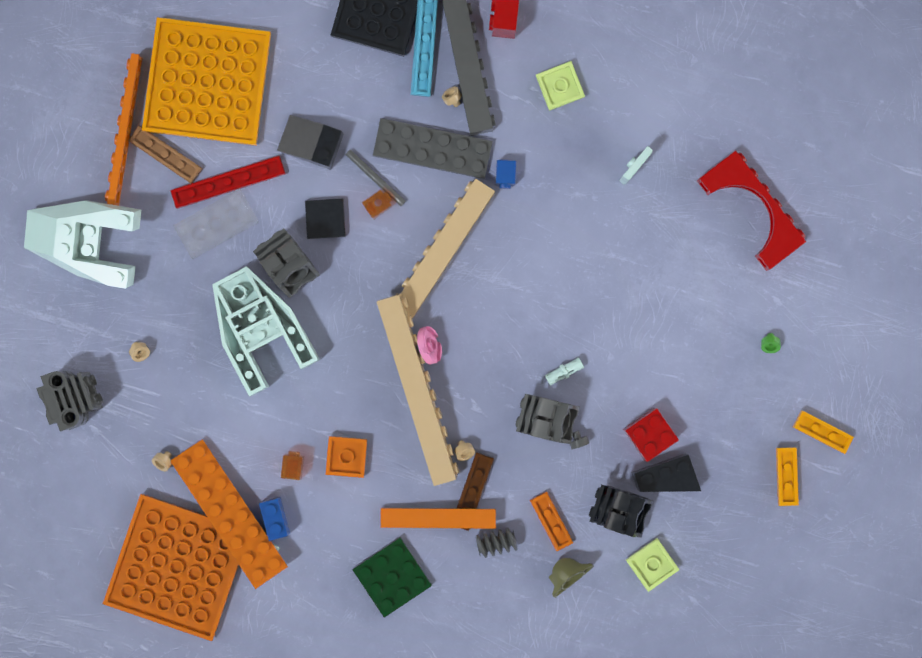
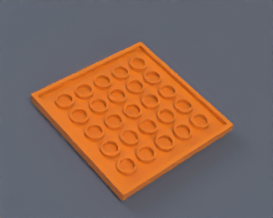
M140 494L103 604L213 641L239 564L206 515L145 494Z

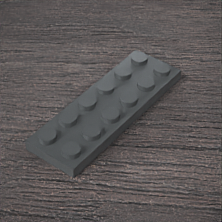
M380 118L373 157L485 179L492 141Z

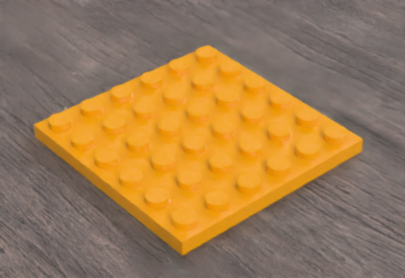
M157 17L142 131L257 146L271 32Z

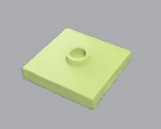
M572 61L535 75L549 111L585 98Z
M655 538L626 559L648 592L679 571V568L658 538Z

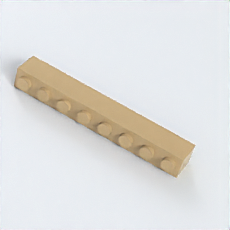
M477 179L474 182L470 181L464 189L467 193L463 198L459 197L454 205L456 210L453 214L449 213L443 222L446 225L442 230L438 229L433 237L435 242L432 246L428 245L422 254L425 256L422 262L417 261L412 269L414 274L411 279L407 277L401 286L404 288L401 295L406 298L408 304L406 312L408 316L411 315L412 319L495 194L493 189Z

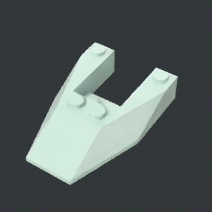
M85 200L27 210L24 248L76 276L109 286L128 288L134 285L135 266L99 260L102 227L126 231L140 229L141 209Z
M247 266L212 284L222 346L249 396H253L269 387L251 353L269 342L284 336L300 369H304L320 360L292 309Z

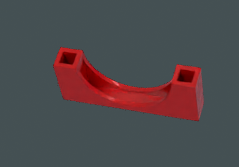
M734 151L700 177L697 182L707 195L723 188L734 187L752 192L763 202L770 218V231L765 245L755 257L763 268L768 271L806 243L804 239L805 234L801 229H796L793 225L792 217L782 211L781 203L776 198H772L769 194L770 189L768 186L758 180L757 172L752 167H748L745 163L747 160L744 155Z

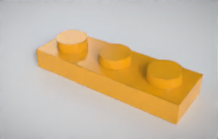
M803 410L800 411L793 425V428L843 454H846L854 438Z
M776 448L778 506H799L797 448Z

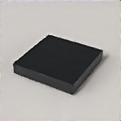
M343 198L305 201L307 239L346 237Z

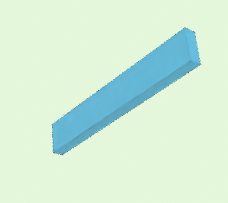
M418 0L410 95L431 97L438 0Z

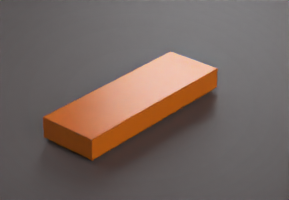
M547 491L531 499L530 502L555 550L559 551L574 543Z

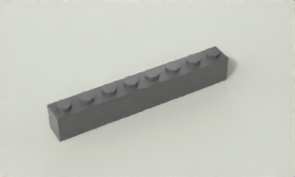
M442 0L470 136L493 132L492 126H496L495 118L489 112V108L492 107L490 96H486L485 89H488L486 77L482 78L481 74L484 66L482 59H478L477 52L480 51L479 42L474 40L473 33H476L475 23L470 21L469 15L472 14L471 3H467L466 0Z

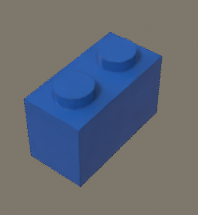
M281 497L259 503L269 541L288 536L290 530Z

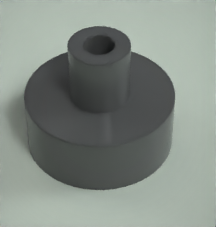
M579 431L573 432L574 440L570 444L571 450L589 444L587 436L581 437Z

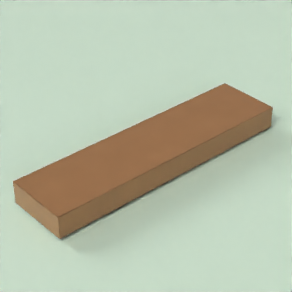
M138 125L128 140L191 184L202 171L201 167L150 132L142 131L140 125Z

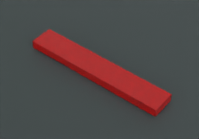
M276 156L170 191L175 207L179 209L286 175L281 157Z

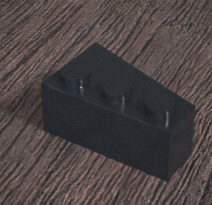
M686 453L631 472L639 492L701 491L689 454Z

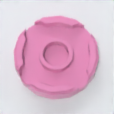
M427 326L419 329L417 342L422 358L427 364L431 365L441 360L442 346L440 342H437L438 334L432 327Z

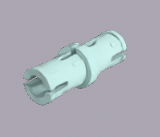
M578 357L565 365L561 364L559 368L546 374L545 377L551 386L564 378H569V375L583 369L584 366Z

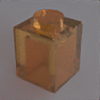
M288 451V454L283 455L281 478L302 479L304 456H300V452Z

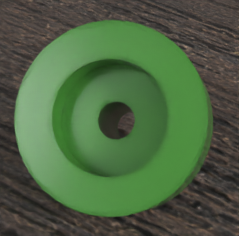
M769 333L761 340V349L765 353H776L781 349V341L773 333Z

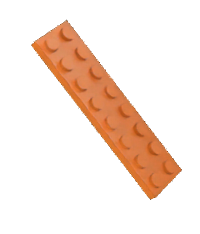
M203 439L171 460L172 465L255 589L288 568Z

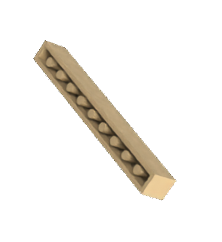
M401 293L377 301V305L433 485L436 486L454 481L457 478V474H459L458 465L456 462L453 463L451 457L454 455L451 444H447L446 437H448L446 427L442 426L440 421L442 419L441 410L439 407L436 408L434 402L437 400L434 389H430L428 383L431 382L429 372L425 371L423 367L425 361L417 347V334H413L411 328L414 326L411 315L408 316L406 308H408L407 300L405 297H402Z

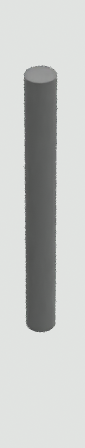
M351 149L345 154L398 205H404L406 201Z

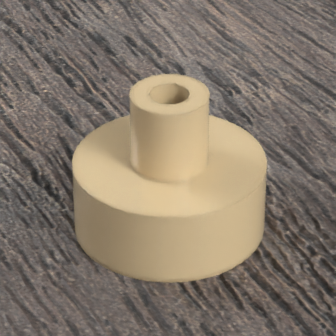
M451 87L443 93L442 99L446 105L458 107L461 104L459 100L462 97V93L458 87Z
M134 342L129 349V355L135 362L144 361L150 354L149 348L143 342Z
M463 440L457 443L458 446L454 452L458 460L465 461L474 456L475 450L471 443H465Z
M168 451L164 454L156 453L152 458V463L157 469L166 472L172 466L170 460L172 455Z

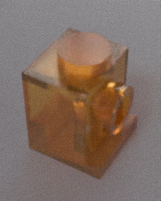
M379 190L364 200L362 204L374 220L392 207L390 202L393 200L387 191L383 193ZM381 200L382 204L380 206H376L375 201Z

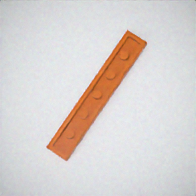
M381 508V528L496 529V509Z

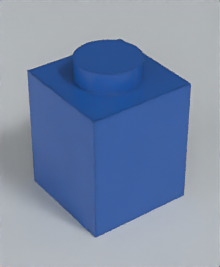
M497 160L496 185H499L500 189H511V186H515L516 161Z

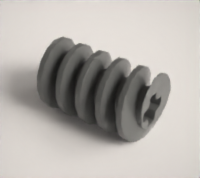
M508 527L505 530V534L499 529L498 536L493 531H491L490 537L483 533V539L476 535L479 555L482 553L485 558L488 557V552L495 556L496 550L502 554L503 548L508 553L511 546L515 551L518 549L514 531L511 532Z

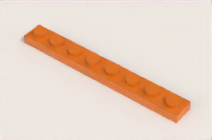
M131 53V57L128 58L126 64L128 76L124 78L123 83L125 94L121 97L120 101L122 113L118 116L117 120L119 131L114 138L116 150L112 153L111 163L113 168L108 175L110 187L105 194L107 204L117 206L120 203L129 147L128 140L131 134L143 60L139 54Z

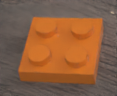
M329 436L325 475L364 478L367 439Z

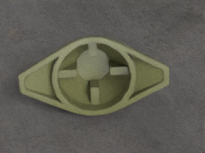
M563 558L557 561L553 567L552 574L548 577L554 585L553 597L556 598L589 572L594 565L590 563L581 564L571 558Z

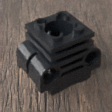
M601 484V487H598L595 493V498L597 499L595 505L590 509L589 517L591 518L589 522L597 523V525L604 526L606 529L623 535L642 538L645 529V518L651 510L653 500L614 488L613 486Z

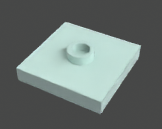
M647 146L637 159L633 157L626 165L629 169L619 180L623 185L632 178L653 150Z

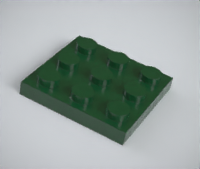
M401 537L352 569L384 618L432 586Z

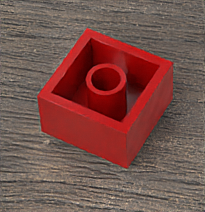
M492 0L491 12H494V15L490 14L489 30L492 31V37L515 39L519 0Z
M657 408L651 409L623 429L646 462L679 441Z

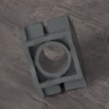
M284 228L281 231L275 232L269 240L259 244L253 251L267 274L289 298L296 294L304 284L320 276L314 265Z
M54 371L40 376L43 386L36 388L39 398L45 405L46 418L49 425L57 424L59 431L71 430L86 424L89 419L88 412L103 408L102 396L100 393H97L95 387L97 385L96 379L90 372H80L74 375L69 371Z
M525 394L520 403V408H522L520 416L516 419V432L549 441L571 444L573 423L578 416L580 407Z

